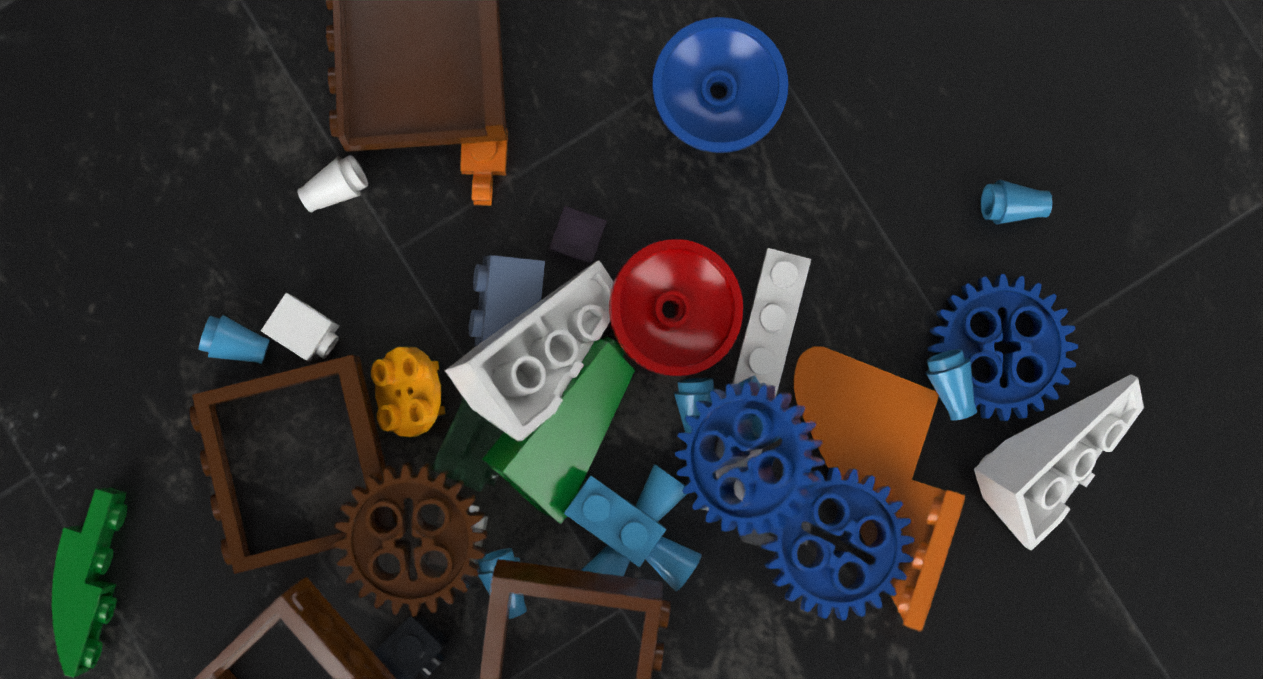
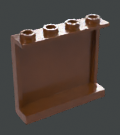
M326 0L327 9L333 10V25L326 26L327 45L329 52H334L335 67H328V85L330 93L336 94V109L329 111V124L332 137H338L345 152L507 140L499 0Z

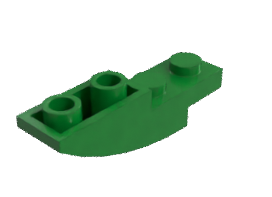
M113 488L95 489L84 526L78 525L63 528L57 550L52 585L53 631L64 675L72 678L88 672L89 668H94L97 664L103 648V643L98 641L103 624H108L111 620L117 604V599L112 597L116 584L99 579L100 575H104L110 567L114 553L113 549L109 548L114 531H119L122 527L128 509L127 505L123 504L127 493Z

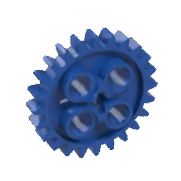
M1000 274L996 276L994 287H992L991 282L986 276L978 279V292L969 283L962 286L961 290L964 300L956 295L949 296L947 301L953 311L942 309L937 311L936 315L945 324L944 326L930 328L929 331L940 338V343L929 346L928 351L939 354L949 350L962 349L964 357L970 359L971 365L977 358L983 359L989 365L990 374L985 382H978L972 376L975 406L981 405L980 414L983 419H989L995 408L1000 421L1009 420L1011 408L1018 419L1027 418V404L1036 412L1045 410L1041 397L1057 400L1059 396L1053 385L1063 386L1070 383L1067 377L1061 373L1062 369L1076 367L1075 362L1065 358L1066 352L1078 349V344L1066 342L1065 335L1073 332L1075 326H1062L1060 320L1068 313L1067 308L1053 311L1051 306L1057 296L1052 294L1041 299L1039 294L1042 284L1036 283L1028 290H1024L1025 281L1023 276L1015 278L1011 286H1009L1006 275ZM999 308H1003L1005 310V318L1003 320V325L1001 324V319L998 315ZM975 313L984 316L989 324L988 333L983 338L976 336L970 328V320ZM1020 313L1029 316L1033 322V331L1028 337L1022 336L1016 329L1015 322ZM1002 341L1003 344H1010V353L1002 354L1000 351H995L994 343ZM1022 358L1028 359L1034 366V376L1029 382H1024L1017 375V363ZM1002 370L1004 372L1005 379L1007 380V386L1005 388H1002L1000 386Z
M745 382L743 388H741L739 383L727 384L726 393L723 390L710 391L712 403L709 401H697L695 403L701 416L688 415L685 417L686 422L693 429L691 432L678 433V437L687 443V450L677 451L675 456L686 460L687 466L681 468L676 473L677 476H689L691 482L682 490L683 494L696 492L698 495L692 508L694 510L709 508L706 522H716L722 518V531L734 530L737 526L739 535L752 534L754 528L759 535L770 532L771 525L775 529L787 526L786 516L790 518L800 517L802 512L797 502L809 503L813 501L814 498L805 488L806 486L821 483V480L811 473V467L823 465L824 460L813 457L811 450L821 446L822 440H809L807 434L813 430L816 423H801L799 419L806 408L803 405L788 408L792 396L790 393H780L775 397V386L763 385L759 390L757 382ZM756 415L759 416L763 423V432L759 438L755 436L752 430V421ZM718 437L721 438L725 447L721 459L717 456L714 449L715 441ZM778 437L782 439L780 446L752 457L747 461V466L732 468L719 479L716 477V471L747 458L750 455L749 450L763 449L773 443ZM776 457L780 459L784 467V475L781 480H778L772 471V463ZM737 479L741 480L745 488V496L742 501L737 498L734 491V484Z
M836 467L829 468L827 481H825L819 470L811 471L813 475L821 480L820 484L806 486L805 488L814 499L809 503L797 502L802 515L795 518L786 516L787 526L775 529L771 525L770 533L774 534V540L761 544V547L774 551L775 557L767 561L765 567L780 569L781 573L773 580V584L775 586L790 585L785 595L787 600L793 601L801 595L803 596L800 606L801 610L809 612L818 603L817 611L819 617L827 619L832 607H834L837 618L846 620L848 609L851 606L857 616L863 617L865 616L864 602L867 601L873 607L880 609L882 607L879 597L881 591L892 596L897 594L890 583L892 578L906 580L907 578L898 566L899 562L913 561V557L902 552V546L913 543L914 538L901 535L900 529L910 524L911 520L909 518H896L895 513L903 505L902 501L887 503L885 500L891 488L889 486H882L874 491L875 476L866 475L858 483L857 469H848L842 480L840 471ZM828 498L835 503L837 515L833 522L825 525L818 517V508L821 502ZM871 520L877 527L878 534L876 540L869 546H866L859 538V530L864 522ZM806 521L826 534L841 535L840 540L843 543L871 555L874 558V562L869 565L849 552L834 551L835 546L832 543L804 531L801 528V524ZM810 540L814 543L817 550L816 559L810 565L803 566L797 559V549L802 542ZM851 562L857 569V578L849 587H843L838 579L839 569L843 564Z

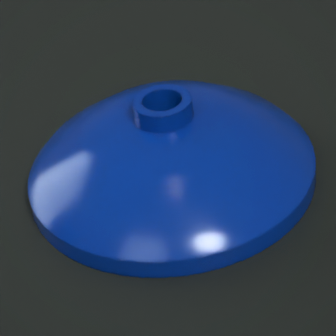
M715 17L703 19L681 29L662 49L653 74L654 102L666 127L678 139L691 147L713 153L738 151L761 140L779 120L788 95L787 69L776 45L755 26L733 18ZM715 85H721L726 89L727 95L721 99L714 98L710 93V89Z

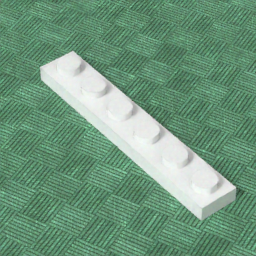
M767 248L732 384H737L748 377L756 376L760 383L775 386L776 397L811 259ZM718 437L715 453L721 459L725 447L721 438ZM763 449L749 450L750 455L747 458L716 471V477L719 479L732 468L747 466V461L761 454ZM737 479L734 484V491L737 498L742 501L745 496V488L741 480Z

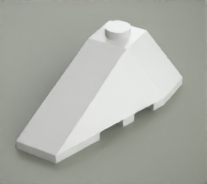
M599 260L594 262L447 368L445 372L471 409L517 441L523 440L551 417L563 401L561 396L570 381L578 376L584 366L582 361L594 341L600 339L610 322L609 298L613 280Z
M1129 375L1008 438L992 453L984 456L979 465L974 469L983 499L1024 547L1032 551L1062 522L1070 511V508L1065 505L1078 484L1085 487L1088 486L1095 476L1091 471L1102 451H1113L1144 409L1139 379Z

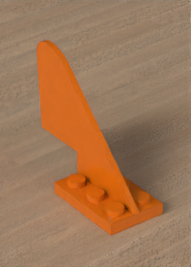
M816 346L809 348L801 354L795 368L794 392L797 405H803L806 408L802 415L805 422L816 423V426L810 432L814 439L822 440V445L818 449L828 469L838 467L842 480L848 469H857L858 483L866 475L875 476L874 491L882 486H889L891 488L885 500L887 503L902 501L903 505L895 513L896 518H909L911 520L910 524L900 530L901 535L914 538L913 543L902 546V552L913 557V561L899 562L898 568L904 572L907 578L906 580L892 578L890 583L897 594L895 596L891 595L904 621L903 625L922 631L965 502V495L949 490L945 491L912 480L939 395L934 390L826 347ZM871 520L864 522L859 530L866 546H869L876 540L878 534L877 527Z

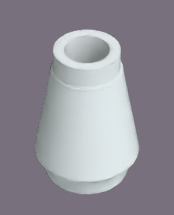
M349 155L343 159L337 156L305 183L304 186L299 188L298 195L305 208L309 212H313L317 209L361 196V190L368 187V181L361 166L353 156Z

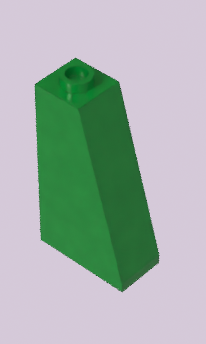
M605 336L602 340L594 341L582 361L584 366L578 376L570 381L561 396L563 401L551 417L521 441H517L504 432L482 458L487 465L537 511L559 524L567 517L564 512L577 495L635 372L631 365L623 358L626 352L621 345L608 336Z

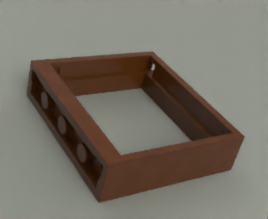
M349 355L192 395L194 406L190 407V418L194 430L197 433L201 432L205 450L200 451V461L207 477L211 476L215 494H212L210 497L211 508L217 521L222 520L226 537L221 540L222 555L225 563L232 565L234 574L335 549L334 542L346 536L347 533L341 532L250 555L215 405L339 374L366 490L370 491L366 478L373 473L383 482V469L387 466L359 356ZM386 506L376 508V519L382 526L390 528L397 525L398 519L393 509Z
M497 559L491 581L480 679H501L512 593L644 611L645 618L636 679H651L652 670L661 671L664 643L656 642L658 627L667 628L671 601L662 600L663 582Z
M307 577L277 598L194 678L237 679L229 669L282 619L334 679H396Z

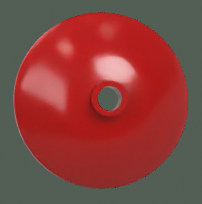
M671 239L650 244L633 254L625 262L612 285L609 298V315L615 337L631 359L642 367L658 374L685 376L696 374L712 367L728 353L735 343L742 325L743 299L740 286L733 271L717 253L693 241ZM665 302H670L674 306L675 312L671 318H667L662 312V306Z

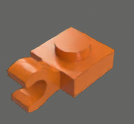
M508 130L507 140L461 144L460 171L462 174H473L472 201H474V205L492 206L493 175L506 176Z

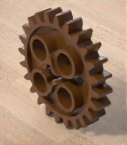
M406 462L403 465L401 476H397L391 465L383 469V482L372 473L366 478L370 491L360 486H356L351 491L358 504L346 501L341 506V510L350 516V519H340L335 523V528L347 533L346 536L334 542V547L347 550V554L337 564L338 566L352 565L353 571L345 581L347 584L358 580L362 581L364 585L358 594L360 598L366 596L371 591L376 593L375 608L378 609L388 599L392 601L393 614L397 615L405 603L409 604L412 616H417L421 603L425 602L428 609L434 613L438 609V597L441 596L450 605L454 603L456 597L453 587L466 593L470 584L464 574L478 576L481 568L471 559H482L485 557L487 550L475 545V542L486 539L488 531L477 529L474 525L483 519L484 512L470 513L468 508L475 501L476 496L469 495L461 498L458 495L464 483L462 480L456 482L451 487L446 485L447 470L444 469L434 479L430 477V465L427 463L421 468L418 475H414L410 462ZM406 498H411L413 501V537L421 538L413 552L415 568L418 574L417 579H411L409 575L411 559L410 542L401 539L409 528V518L405 506ZM426 504H436L445 515L444 522L438 525L426 522L422 516V506ZM386 506L393 509L397 515V525L390 528L382 526L376 519V508ZM432 550L443 553L447 558V568L440 571L429 568L425 562V553ZM390 553L396 556L401 565L400 571L396 573L384 571L379 565V555Z

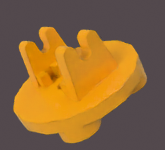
M397 347L388 352L384 359L376 360L371 368V377L375 383V398L378 405V424L382 430L387 432L393 431L398 436H419L431 428L438 415L446 414L445 406H440L441 384L437 370H440L439 362L431 361L429 356L417 347Z

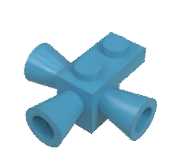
M654 464L635 506L590 475L564 514L605 542L607 546L581 571L624 576L630 561L640 567L644 560H646L677 592L695 570L702 554L663 537L662 535L666 528L658 521L687 495L683 494L682 491L685 486Z

